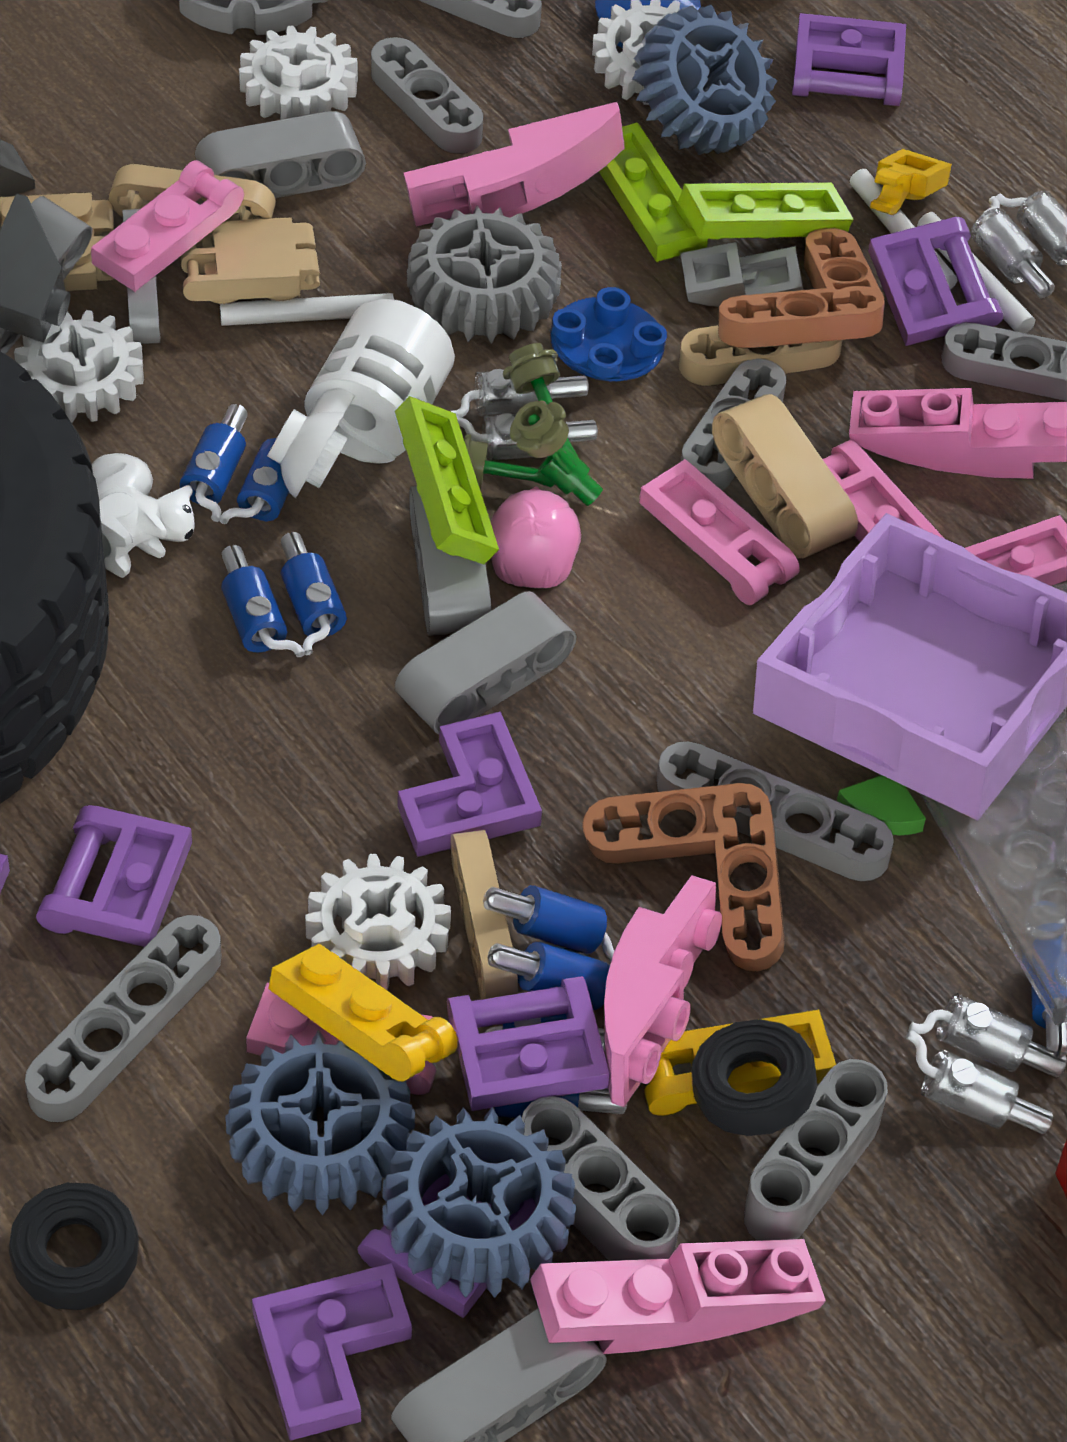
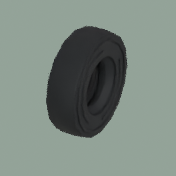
M762 1019L735 1022L715 1031L699 1047L691 1068L694 1098L707 1120L725 1132L744 1136L772 1134L794 1124L809 1109L817 1090L814 1055L802 1036L782 1023ZM759 1061L771 1063L781 1072L778 1082L773 1087L762 1092H738L731 1088L728 1083L731 1072L746 1063Z
M67 1182L44 1189L24 1204L12 1224L9 1256L17 1281L35 1300L55 1309L82 1310L106 1302L124 1288L137 1264L139 1238L129 1208L113 1192L92 1183ZM71 1224H81L94 1229L102 1241L101 1250L96 1258L88 1264L77 1268L63 1267L56 1264L46 1251L47 1242L52 1234L61 1227Z

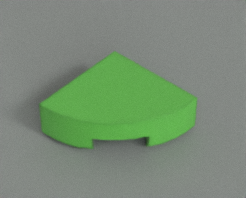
M881 775L841 789L838 792L837 802L879 819L891 829L892 835L901 836L923 832L926 818L906 786Z

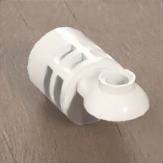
M378 299L366 302L356 309L307 392L304 403L307 416L294 409L267 457L280 464L284 483L289 493L295 499L306 481L320 488L339 453L359 461L380 464L394 461L396 456L406 451L394 411L409 396L433 404L454 364L455 354L451 340L437 321L421 309L393 299Z

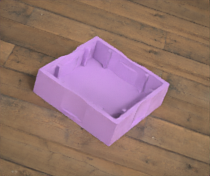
M886 513L844 560L831 585L818 598L802 608L757 660L753 714L978 821L1067 707V593L1030 576L996 567L978 558L960 545Z

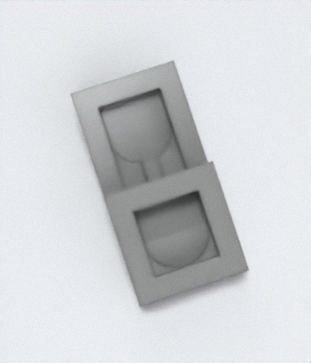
M733 242L681 253L688 302L719 307L724 300L730 297L803 290L796 247L739 257L737 243Z

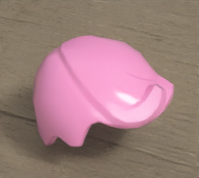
M537 486L530 490L510 495L494 512L490 521L499 550L491 557L496 575L507 584L519 587L551 588L558 586L570 574L581 542L580 524L574 510L559 495L550 491L540 490Z

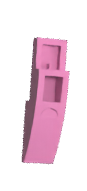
M614 102L508 129L511 146L404 172L409 202L416 227L433 223L435 217L449 219L454 209L459 210L463 214H473L476 206L479 207L482 213L492 214L500 207L503 215L511 218L516 214H523L538 208L582 184L625 149L618 103Z
M972 388L853 391L849 438L860 447L876 454L932 470L992 478L1033 479L1034 463L1067 462V402L973 404Z
M691 875L664 914L638 907L624 929L612 957L607 975L604 999V1054L610 1073L608 1090L611 1103L625 1107L641 1083L648 1084L653 1079L659 1065L661 1053L670 1040L678 1041L686 1029L690 1016V1003L684 1000V988L690 979L694 962L703 949L709 951L713 948L722 925V915L720 912L715 911V882Z
M804 1239L682 1243L669 1259L540 1264L530 1278L548 1342L599 1341L603 1354L676 1347L730 1336L819 1309L826 1301Z

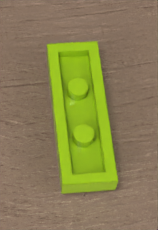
M639 123L623 126L625 149L602 168L599 173L654 260L659 262L680 256L683 252L707 248L708 239H698L678 202L682 189Z
M832 182L684 184L678 200L698 239L807 237L810 232L822 228H836L848 232L854 220Z
M409 396L394 412L402 434L403 445L407 451L417 483V491L421 496L430 525L432 539L437 549L449 555H457L484 565L499 550L456 413Z

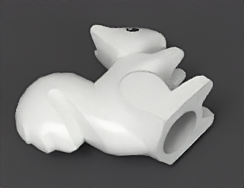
M113 453L103 455L92 463L93 475L96 478L99 495L104 564L107 570L124 578L130 573L131 561L128 552L133 547L137 546L145 553L161 558L165 555L166 550L159 539L183 542L192 537L195 523L189 501L193 493L191 486L186 485L155 499L148 496L153 484L151 471L147 464L139 458L128 454Z

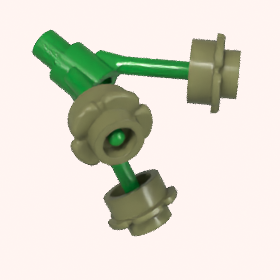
M541 343L529 344L512 352L508 357L512 366L506 367L503 371L504 379H511L517 394L535 392L538 401L524 405L517 412L510 427V437L512 441L517 442V447L520 450L536 458L546 457L541 466L537 469L486 460L488 443L471 440V434H466L464 441L480 491L484 474L532 481L550 488L556 485L565 495L572 492L586 506H589L598 498L603 488L588 475L590 468L578 457L568 439L569 428L564 421L566 418L565 410L560 404L552 401L547 388L548 385L560 377V372L556 365L558 353L553 349L544 350Z

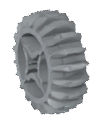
M476 206L473 214L465 215L459 210L454 209L450 221L435 217L430 229L420 230L419 238L416 240V244L412 245L411 252L408 255L407 286L409 287L415 307L424 311L439 324L442 323V327L447 335L457 331L464 332L467 342L475 335H484L492 344L497 334H505L514 340L519 328L534 331L539 319H548L553 304L556 303L557 296L560 294L562 265L561 261H559V253H556L553 238L543 236L539 223L526 225L522 213L510 218L503 215L500 207L492 214L482 213L479 207Z

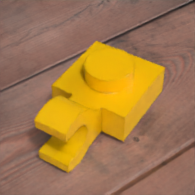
M905 149L878 161L875 183L881 184L883 187L878 198L871 201L870 208L894 215L899 211L905 199H924L948 185L952 164Z

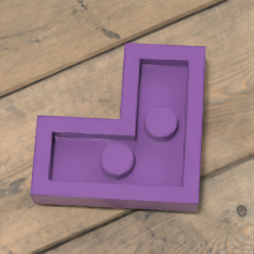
M501 711L440 726L439 743L453 778L398 791V809L417 857L451 849V834L485 830L488 839L541 826L542 809Z
M392 1263L252 1299L254 1319L290 1441L361 1422V1407L345 1356L406 1341L412 1337V1324Z

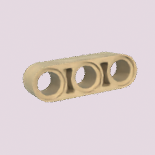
M766 394L722 411L714 417L712 435L720 454L778 539L794 553L796 558H806L846 541L856 534L858 518L854 505L789 410L778 397Z

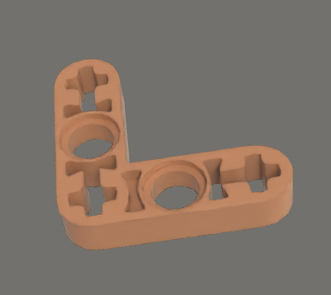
M822 228L810 232L805 239L804 268L814 289L741 295L724 300L719 306L718 337L721 341L738 348H755L871 337L879 333L883 328L884 296L854 236L836 228Z
M736 783L605 798L589 807L584 816L582 826L585 838L593 855L606 863L618 864L716 853L722 935L728 957L736 966L746 971L758 972L768 969L778 962L784 952L785 937L774 819L768 796L760 788L752 784ZM748 805L753 815L749 820L752 844H740L737 824L733 818L736 816L738 806ZM674 810H686L696 817V825L693 830L679 838L664 834L660 829L664 816ZM648 814L647 821L652 839L644 840L640 829L643 827L639 816ZM620 819L623 830H620L619 840L607 842L604 831L608 828V821ZM751 862L761 865L767 871V877L764 883L757 889L741 891L731 884L730 875L740 864ZM757 909L761 933L767 937L761 939L760 949L748 950L745 940H741L747 936L745 910Z

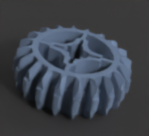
M711 4L698 10L691 5L680 9L677 13H669L657 22V26H654L645 34L642 40L644 46L638 50L637 55L633 58L640 68L635 71L632 80L644 86V89L639 92L636 101L649 103L652 109L646 121L658 119L663 124L661 138L676 134L679 149L689 148L694 145L698 155L708 154L712 150L717 154L725 153L735 146H741L752 139L753 134L761 129L769 119L766 113L772 109L773 104L776 102L769 92L774 89L778 80L766 74V70L770 68L774 59L761 57L758 50L764 39L752 41L747 36L749 23L733 25L731 11L721 12L719 15H716Z
M319 1030L313 1037L312 1044L301 1046L290 1034L288 1041L285 1043V1053L283 1054L265 1046L264 1052L261 1054V1066L246 1063L245 1069L241 1073L242 1084L233 1085V1090L229 1095L230 1110L225 1120L226 1133L230 1135L231 1157L235 1163H242V1175L246 1179L247 1184L262 1181V1193L266 1196L268 1202L284 1192L288 1193V1205L292 1208L293 1212L302 1205L305 1199L315 1200V1206L323 1216L329 1207V1200L340 1198L341 1202L351 1211L357 1202L358 1190L376 1198L378 1192L381 1191L382 1178L386 1179L387 1175L391 1174V1159L395 1155V1151H407V1139L411 1136V1130L415 1128V1110L412 1109L410 1104V1089L406 1081L399 1082L392 1079L340 1040L336 1045L326 1044V1040ZM318 1107H323L324 1109L323 1137H318L317 1135Z
M463 1107L457 1115L456 1125L449 1126L436 1115L433 1122L430 1123L429 1136L412 1130L411 1136L407 1139V1151H395V1155L391 1159V1174L387 1175V1178L383 1181L382 1198L386 1201V1205L383 1206L382 1219L386 1229L392 1230L391 1245L395 1250V1254L408 1253V1267L413 1275L432 1267L431 1281L437 1290L452 1278L459 1280V1289L465 1298L474 1289V1283H486L487 1289L495 1298L501 1292L502 1279L509 1278L523 1290L525 1284L529 1282L530 1268L537 1270L540 1264L552 1263L553 1252L562 1253L568 1243V1228L574 1224L576 1205L573 1204L572 1200L575 1182L572 1174L564 1173L566 1160L562 1150L547 1151L548 1138L544 1130L525 1136V1123L520 1115L507 1126L498 1124V1116L493 1107L484 1116V1121H472L471 1116ZM447 1174L449 1177V1187L438 1192L436 1201L424 1206L421 1199L426 1190L438 1178ZM533 1198L536 1205L533 1214L524 1224L512 1231L509 1226V1216L519 1211L521 1202Z

